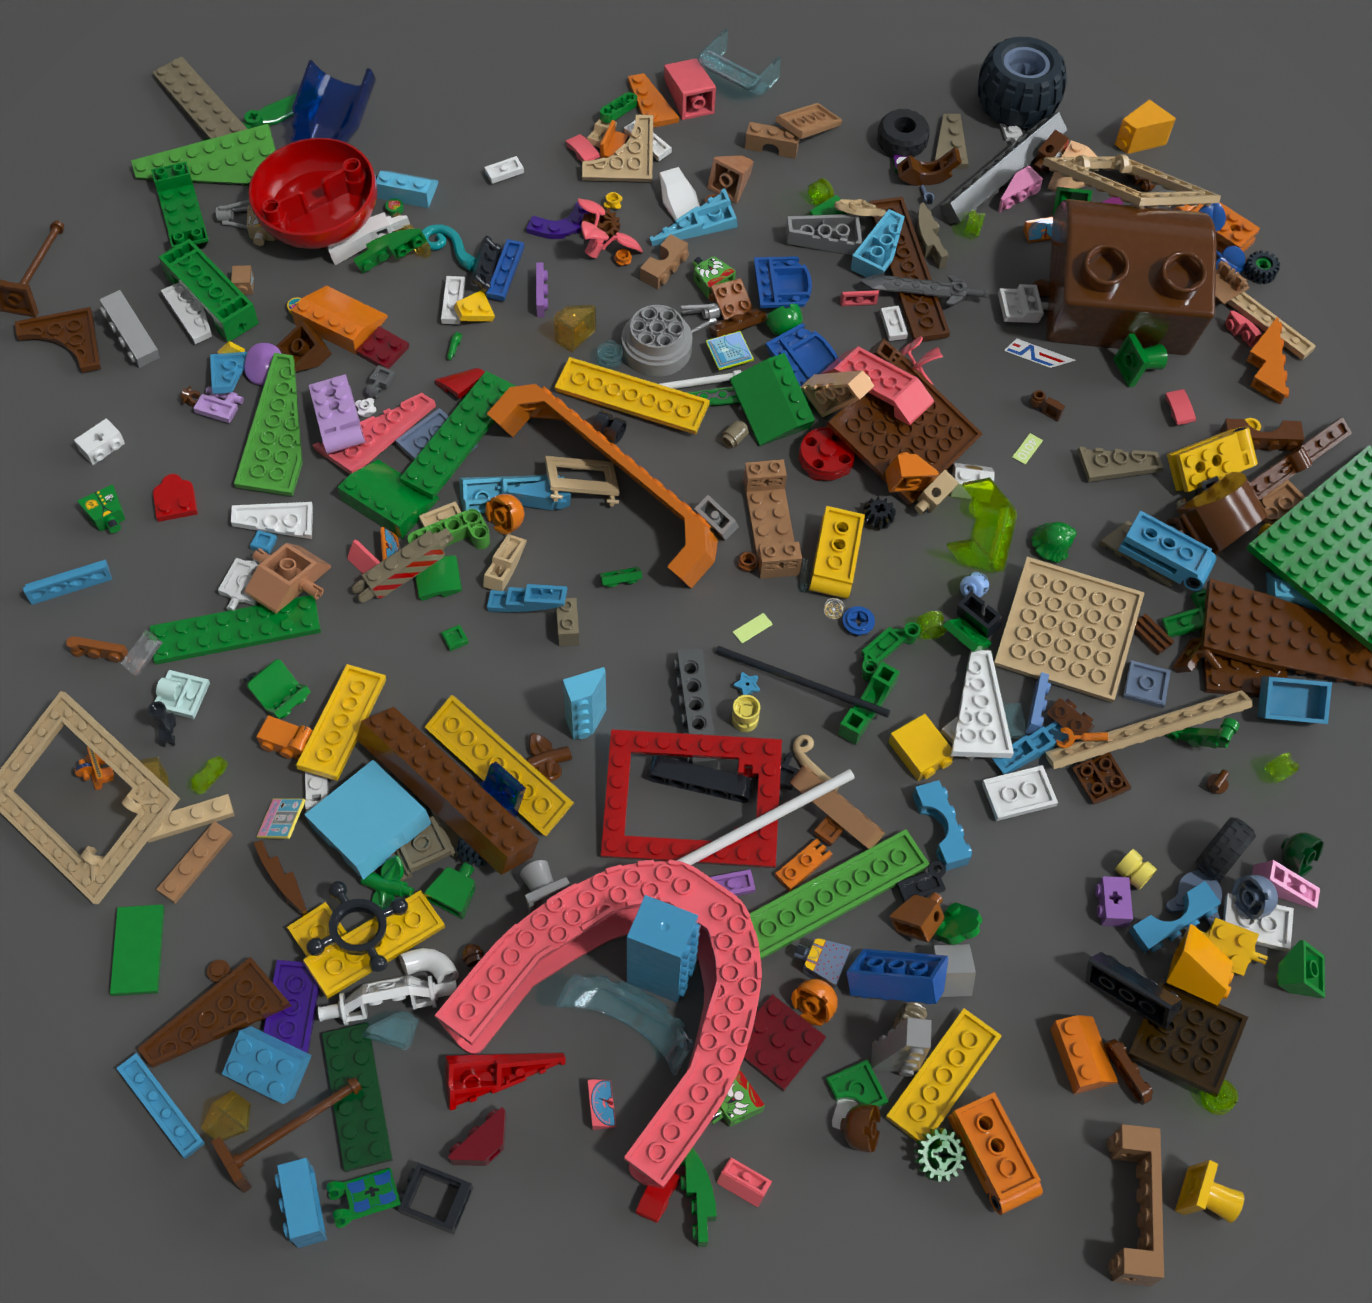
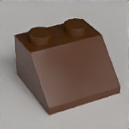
M303 321L276 345L282 354L293 355L295 372L319 367L332 355L316 330Z

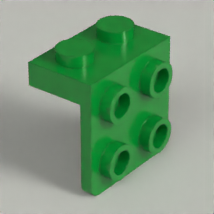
M275 659L247 683V687L267 713L277 719L288 716L291 713V709L296 704L303 703L307 699V695L311 693L306 685L297 682L279 659Z

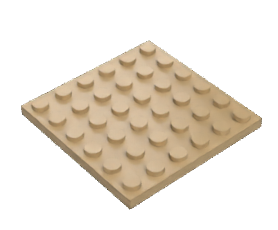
M1027 557L994 666L1038 679L1040 673L1043 672L1049 674L1048 683L1113 703L1144 592Z

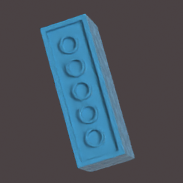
M645 895L627 936V983L676 1003L680 996L684 997L688 988V976H693L697 965L695 963L700 935L698 932L701 926L698 924V915Z

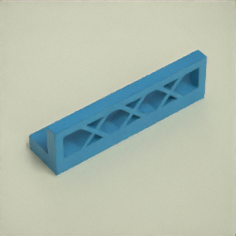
M105 559L25 584L23 590L31 605L110 581L112 577Z

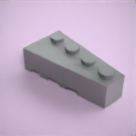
M859 215L787 217L785 228L787 244L853 255L862 244Z
M121 290L99 299L102 306L99 308L101 314L108 321L113 333L117 334L121 346L127 349L128 357L132 363L136 362L140 368L160 358L158 349Z

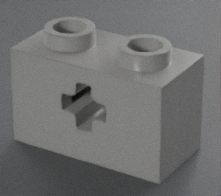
M709 495L694 508L696 513L700 514L725 541L739 528L736 520Z

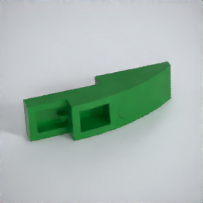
M406 229L392 232L367 243L366 246L369 250L353 260L360 271L365 273L379 263L386 261L392 255L395 256L396 260L405 256L410 251L427 242V239L421 229Z
M692 1147L680 1164V1166H685V1175H681V1190H686V1198L696 1197L695 1200H691L692 1215H696L697 1224H692L693 1240H697L698 1247H707V1221H716V1203L707 1171Z

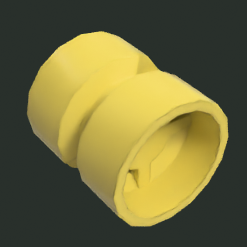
M742 695L734 701L732 724L741 732L754 730L759 722L760 703L754 696Z
M1132 849L1117 865L1115 871L1123 877H1129L1130 883L1137 890H1140L1155 874L1157 869L1148 861L1143 863V857Z

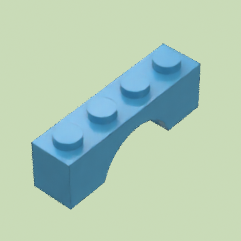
M939 780L916 786L912 796L919 813L938 820L945 831V839L938 845L936 850L938 860L944 863L946 871L968 865L972 856V850L970 845L965 843L962 826L957 824L954 807L949 805L946 788L942 787Z
M1206 881L1194 887L1182 897L1184 911L1180 919L1166 922L1150 915L1132 926L1128 932L1144 954L1149 950L1152 953L1156 952L1164 946L1162 942L1168 938L1170 941L1175 940L1182 935L1180 931L1186 927L1188 928L1190 924L1197 926L1200 923L1198 921L1200 918L1205 916L1208 919L1218 912L1216 908L1221 902Z

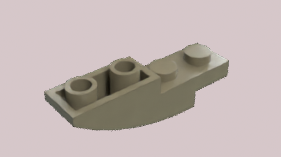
M923 202L920 204L916 222L917 239L924 258L932 257L938 269L945 268L948 252L943 248L940 238L937 236L939 224L933 219L930 209H927Z

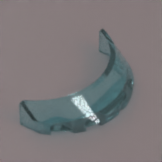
M581 974L573 975L565 984L555 1005L559 1008L577 1007L594 1010L626 1023L644 1035L658 1048L665 1057L671 1073L677 1076L694 1046L693 1040L688 1038L683 1029L685 1025L681 1019L674 1018L667 1012L669 1007L632 984L621 981L619 984L611 982L608 976L597 975L595 978H583Z

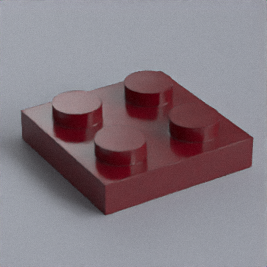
M379 326L360 345L356 353L375 366L379 365L390 369L409 349V343Z

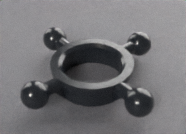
M341 881L333 882L329 887V894L332 898L338 899L340 905L333 911L330 917V935L323 939H310L306 946L307 952L312 956H319L324 952L325 947L337 945L339 949L350 955L368 954L370 958L369 967L374 973L385 971L388 964L387 959L383 955H378L375 948L378 947L385 936L387 928L386 918L393 914L397 916L405 914L408 910L407 901L403 898H395L389 907L382 910L370 900H348L346 885ZM353 912H365L372 915L378 923L376 935L364 944L354 945L345 942L338 934V926L346 915Z

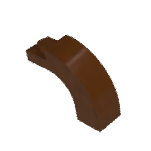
M954 147L941 158L931 162H921L909 155L897 164L899 178L916 186H926L948 180L953 176L952 170L962 162L959 150Z

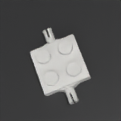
M238 558L234 560L218 589L220 595L231 598L226 607L227 610L235 611L239 602L253 606L258 604L256 600L245 594V589L257 566L260 564L254 559L253 561H244Z

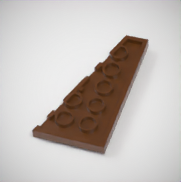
M249 957L137 1049L149 1065L154 1068L292 1007V1005L256 962Z

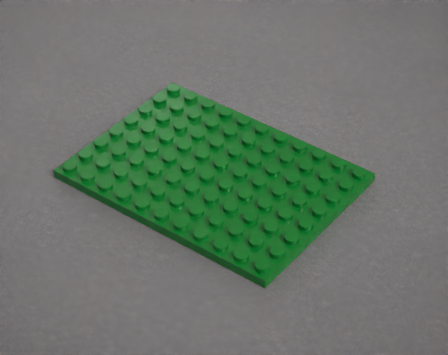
M1368 446L1247 546L1246 550L1371 652L1372 447Z

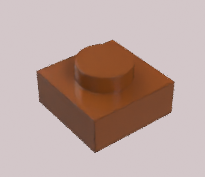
M827 815L815 829L814 835L829 846H832L844 832V828Z

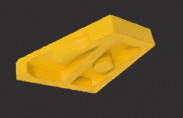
M483 291L461 299L454 305L460 321H493L495 318Z

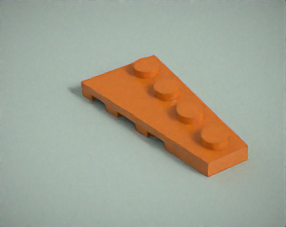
M644 73L628 76L631 91L637 95V106L640 114L653 115V128L679 123V116Z

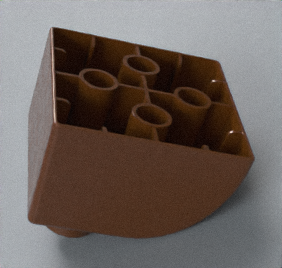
M1070 199L1063 200L1056 208L1052 222L1046 339L1049 342L1119 349L1127 335L1135 333L1142 348L1162 344L1169 354L1188 355L1215 315L1217 241L1215 226L1210 215L1195 211L1153 207L1137 208L1132 205Z

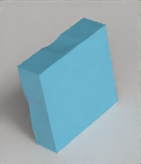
M374 760L304 814L311 828L329 846L336 849L342 855L344 861L363 880L381 866L397 849L409 843L432 824L426 809Z

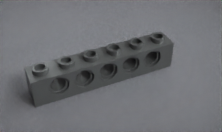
M702 648L677 650V658H674V670L679 672V676L676 677L677 689H681L682 694L679 695V706L684 708V713L681 714L682 726H686L687 732H684V734L715 735ZM687 671H692V672H694V673H693V674H688V673H686V672H687ZM695 689L696 692H690L688 690ZM697 707V708H699L700 710H698V711H693V710H691V708ZM694 726H700V727H702V729L697 730V729H694L693 727H694ZM687 757L688 763L718 769L717 758Z

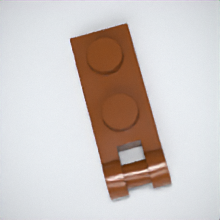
M75 636L69 637L66 641L74 657L88 655L94 659L105 658L112 662H128L130 657L125 645Z

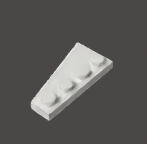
M180 282L161 290L163 297L195 344L212 337L204 307Z
M312 502L232 505L231 524L233 527L312 539L313 504Z

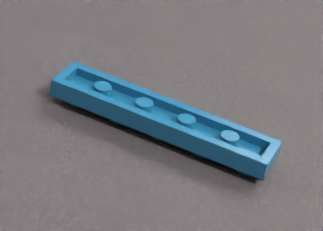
M137 1053L117 1067V1070L184 1159H187L205 1144Z

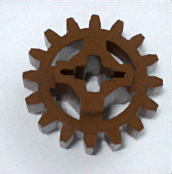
M611 208L605 210V215L599 216L597 228L603 230L609 238H612L619 232L621 223H619L620 218L616 217V212L611 213ZM591 212L584 213L582 222L587 221L594 224L595 214Z

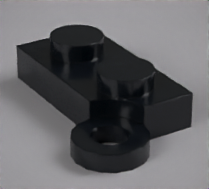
M933 861L928 867V872L897 882L896 886L903 903L913 895L926 898L933 892H944L946 888L941 878L946 873L944 863ZM933 867H940L941 872H934Z

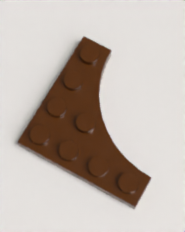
M91 307L15 321L18 340H47L65 347L78 360L82 373L101 369Z

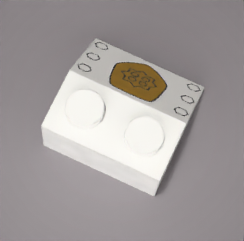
M953 463L952 476L959 484L951 492V497L990 501L994 489V470L992 467Z

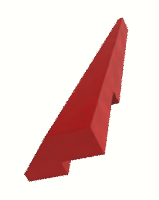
M564 1053L446 1056L445 1079L449 1110H455L458 1105L468 1101L471 1103L477 1101L478 1097L491 1092L494 1094L526 1081L527 1077L536 1073L543 1074L546 1072V1069L558 1064L561 1066L565 1065L566 1057Z

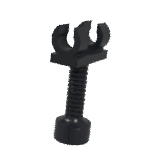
M156 701L151 703L148 707V713L152 719L159 722V742H161V746L166 747L167 742L175 746L173 729L176 726V717L173 713H168L163 702Z

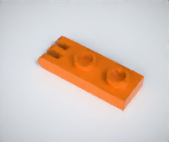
M818 838L775 874V877L789 892L833 855L830 851L822 855L827 849L825 845L816 849L821 842Z

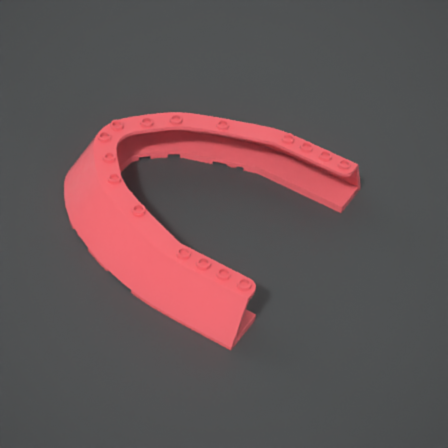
M644 860L634 864L606 868L605 871L578 884L575 883L549 898L546 903L538 907L518 924L512 926L489 949L435 1014V1017L459 1047L470 1054L480 1053L535 985L599 946L613 939L628 935L645 895L697 914L698 924L701 925L698 932L700 935L698 938L697 958L703 981L704 1005L687 1072L624 1157V1160L629 1163V1171L633 1178L643 1185L664 1188L721 1107L738 1074L755 1021L762 968L758 938L746 906L735 894L687 863L675 860L656 862L654 860Z

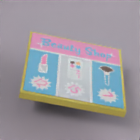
M272 799L256 837L290 839L306 800Z

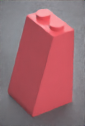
M696 58L664 65V79L682 120L715 113L716 86Z

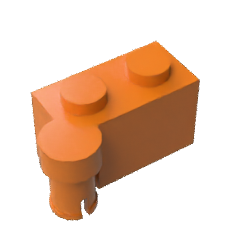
M268 715L257 735L260 747L265 751L272 752L273 750L287 759L295 758L299 760L313 731L309 727H306L304 730L305 726L303 725L299 727Z

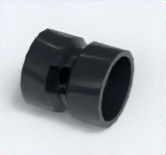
M601 410L596 415L592 426L597 432L602 433L608 441L617 444L625 433L627 422L618 417L613 418L612 414Z

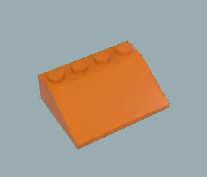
M325 286L303 297L291 310L296 326L303 321L316 330L321 338L357 355L356 350L388 318L387 314L329 286Z

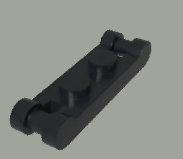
M488 235L481 241L470 282L480 286L483 292H487L491 286L490 281L497 256L502 248L498 243L492 242V238Z

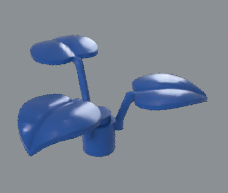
M1211 203L1210 206L1204 205L1198 211L1210 215L1216 231L1221 230L1224 226L1226 215L1220 203ZM1229 246L1223 250L1222 254L1218 251L1216 252V255L1219 256L1216 260V269L1219 268L1217 266L1218 263L1223 261L1227 262L1232 267L1231 269L1234 268L1236 270L1235 273L1239 272L1240 274L1244 271L1245 255L1239 247Z

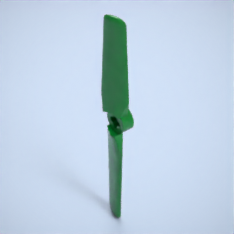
M314 85L266 105L259 111L250 110L244 115L245 121H242L247 129L261 126L262 124H268L269 126L277 124L327 97L326 91L321 85Z

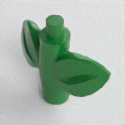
M397 855L388 858L383 863L381 876L372 872L364 880L361 878L362 885L376 890L372 897V902L377 904L382 910L390 906L395 896H411L414 892V888L409 887L407 882L400 881L404 874V867L400 857Z

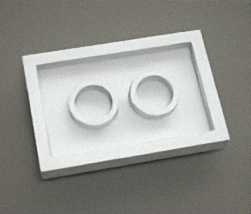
M1043 765L985 779L982 782L996 821L1055 807L1058 804Z
M1227 893L1224 903V921L1258 933L1259 936L1255 945L1285 952L1291 949L1294 908L1277 905L1270 915L1250 920L1240 915L1235 908L1234 903L1237 902L1236 895L1232 896V894Z

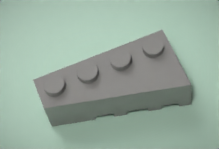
M906 1018L896 1025V1029H890L888 1036L882 1035L879 1037V1041H873L872 1069L899 1072L901 1076L905 1077L917 1074L931 1048L932 1020Z

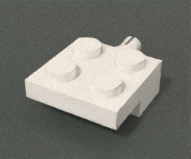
M1019 284L1017 289L1000 288L998 291L1004 322L1039 323L1044 314L1043 310H1048V302L1040 301L1037 285Z

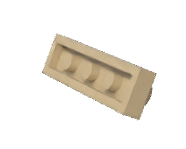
M226 794L171 811L150 837L148 843L208 825L214 821L217 822L234 817L229 795Z

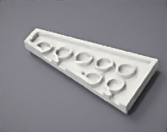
M971 650L951 756L1012 758L1014 752L992 653L988 650L977 652Z

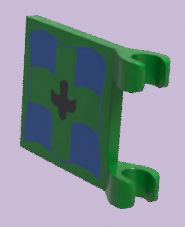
M391 1168L346 1182H329L326 1186L330 1200H336L345 1193L347 1195L350 1210L337 1209L333 1212L337 1228L345 1227L354 1219L401 1205Z

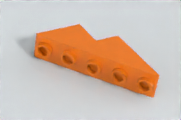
M1276 317L1252 348L1246 361L1260 369L1254 376L1250 386L1281 404L1284 398H1288L1289 388L1286 387L1285 383L1287 381V371H1284L1286 357L1285 354H1282L1284 339L1280 335L1282 323Z

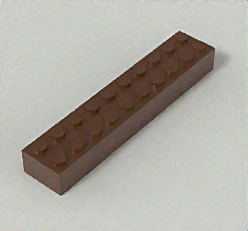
M394 706L361 721L357 740L500 875L505 874L533 857L539 839Z

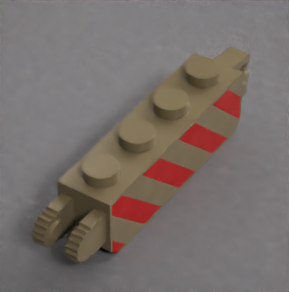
M447 528L434 534L429 530L362 574L363 579L353 585L352 591L355 594L360 593L358 595L360 602H366L374 596L377 598L385 597L441 560L445 555L443 549L454 540L452 534Z

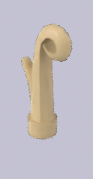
M806 734L798 736L794 741L793 751L801 766L805 765L825 782L831 779L805 754V752L813 748V738ZM802 742H808L807 746L801 747L800 745Z

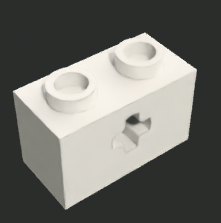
M107 418L74 439L79 452L92 465L103 460L107 455L125 444L119 430Z

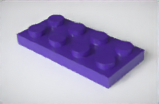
M277 960L273 984L292 1007L267 1017L263 1032L309 1053L320 987L303 962Z

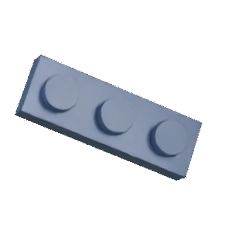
M1041 672L1036 681L1025 734L1031 735L1042 727L1044 717H1041V713L1045 711L1047 700L1044 698L1045 695H1048L1051 683H1048L1049 674Z

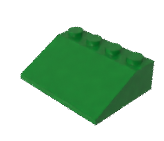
M785 353L768 358L729 379L759 447L812 427L815 418Z
M379 459L353 472L338 486L342 502L378 525L387 528L400 539H403L420 521V515L427 513L437 503L439 497L436 496L432 499L401 483L400 477L403 474Z

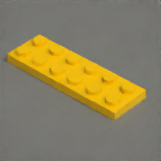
M346 665L296 764L298 770L338 781L357 742L361 721L369 717L386 682V675Z
M421 890L405 899L408 903V910L405 914L401 916L393 914L386 918L387 928L385 936L375 949L378 955H383L387 959V963L445 928L444 922ZM373 918L341 938L350 944H364L376 935L378 923ZM337 945L325 947L324 952L319 956L310 955L303 959L304 965L327 999L373 972L369 967L370 958L368 954L350 955L339 949Z
M964 1008L887 1114L886 1119L916 1142L917 1140L924 1141L925 1139L922 1134L929 1133L931 1135L930 1129H937L1002 1035Z

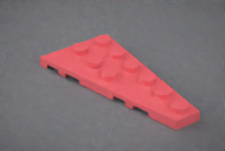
M420 393L401 402V406L393 410L388 408L383 411L384 414L376 418L372 416L361 421L360 424L366 443L327 454L324 444L317 442L313 444L314 450L349 474H352L365 467L397 438L436 407V403L433 399Z

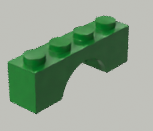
M881 662L860 699L882 706L897 684L900 671ZM857 706L850 708L840 723L838 735L856 745L876 713Z

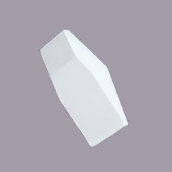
M679 167L660 172L663 204L674 220L680 218L696 206L700 207L695 190Z

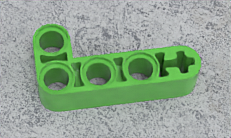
M468 509L413 531L408 536L409 544L429 530L434 534L447 528L454 540L446 546L468 537L477 549H486L490 545L489 529L480 512L476 509Z

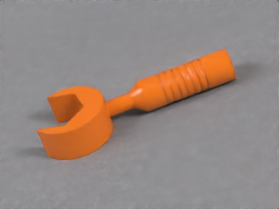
M1063 727L1060 730L1063 733H1067L1068 738L1063 742L1056 740V743L1062 748H1068L1074 744L1075 739L1083 741H1108V732L1074 735L1071 729Z

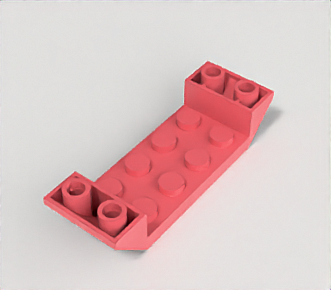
M859 346L844 352L821 373L863 370L874 384V387L868 392L893 405L894 417L908 425H911L934 403L933 398L917 377Z

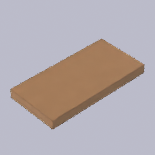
M815 103L777 115L775 121L798 138L803 139L841 126L843 120L819 103Z

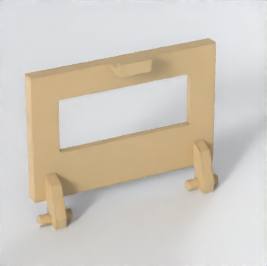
M545 456L549 486L553 494H550V498H553L554 502H558V499L563 498V495H559L558 491L608 495L609 499L606 502L610 506L614 507V504H619V500L614 498V496H619L620 492L613 462ZM556 467L582 471L583 469L604 471L606 482L558 478Z

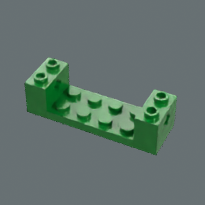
M190 238L159 256L165 277L173 285L180 282L214 319L217 332L227 342L232 341L259 324L254 304Z

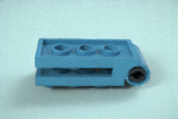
M1140 511L1118 549V551L1179 584L1183 581L1184 585L1193 591H1199L1203 588L1217 560L1215 554L1211 552L1212 548L1143 511Z

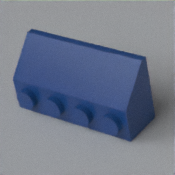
M863 949L847 970L850 995L860 996L861 998L870 997L882 1000L891 999L903 1002L937 1004L945 988L948 956Z

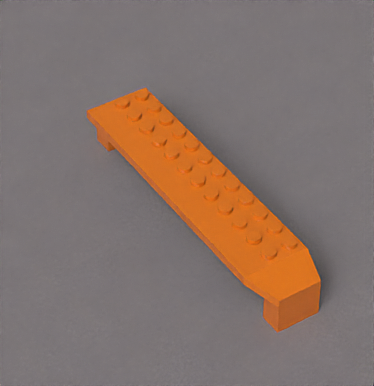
M537 384L509 387L487 413L489 417L512 437L517 434L530 417L564 421L685 522L686 545L667 567L691 589L715 562L718 539L710 531L711 526L700 514H696L684 501L681 502L671 490H667L655 477L652 478L631 457L622 453L614 443H610L602 433L593 429L591 424L586 420H582L573 409H569L562 400L552 395V392L545 386L540 388Z

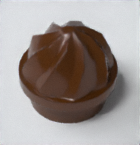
M468 944L463 949L462 960L466 962L467 967H474L483 958L484 951L478 945Z

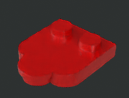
M169 474L163 478L162 484L154 488L153 496L158 522L198 515L195 490L190 481L182 480L177 474Z

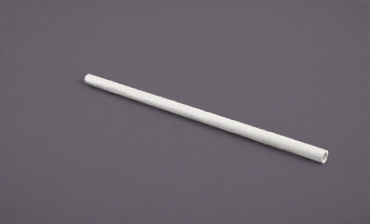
M848 769L676 861L693 865L855 779L854 774Z

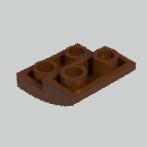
M1110 752L1094 760L1089 759L1072 768L1093 805L1131 790V785Z

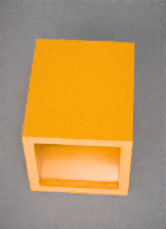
M1149 99L1122 120L1115 145L1127 154L1166 145L1176 118Z
M1190 924L1173 954L1166 983L1218 1006L1222 998L1227 999L1231 991V987L1228 985L1234 976V973L1231 972L1233 962L1196 926Z

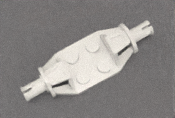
M410 975L366 983L346 999L344 993L339 994L340 1001H338V1004L318 1007L320 1022L341 1017L346 1026L349 1025L350 1021L367 1019L366 1003L374 1006L383 1003V1000L392 999V1001L403 1000L407 995L411 997L413 1009L430 1005L436 1008V1000L439 997L452 995L457 989L456 980L435 984L432 976H428V981ZM416 996L429 997L416 1000ZM359 1006H361L362 1011L349 1013L354 1009L358 1008Z

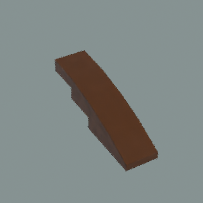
M263 840L254 842L262 864L277 890L302 917L308 914L293 871L285 874L278 856L269 858Z

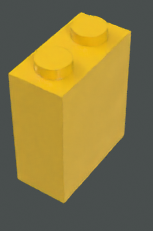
M926 714L909 722L890 735L888 743L917 781L923 778H930L935 774L936 770L940 768L945 769L953 762L954 756H951L952 747Z

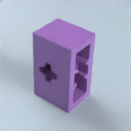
M1103 876L1095 887V895L1099 897L1097 917L1101 918V926L1128 927L1133 920L1129 877Z

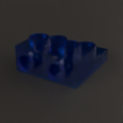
M494 762L489 766L486 779L480 782L479 785L516 818L526 788L500 764Z

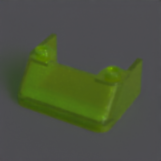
M990 477L963 482V488L972 497L969 511L976 518L971 539L949 542L946 546L963 565L993 573L1002 572L1006 566L1017 520L1016 509Z

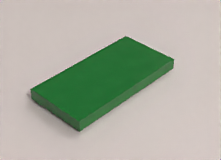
M164 905L117 907L110 988L111 996L159 993Z

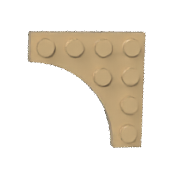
M636 115L634 128L629 140L615 151V154L612 156L583 161L582 180L652 182L653 115Z

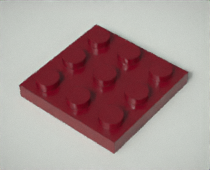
M772 994L756 1013L751 1037L743 1059L784 1092L823 1044L826 1036Z

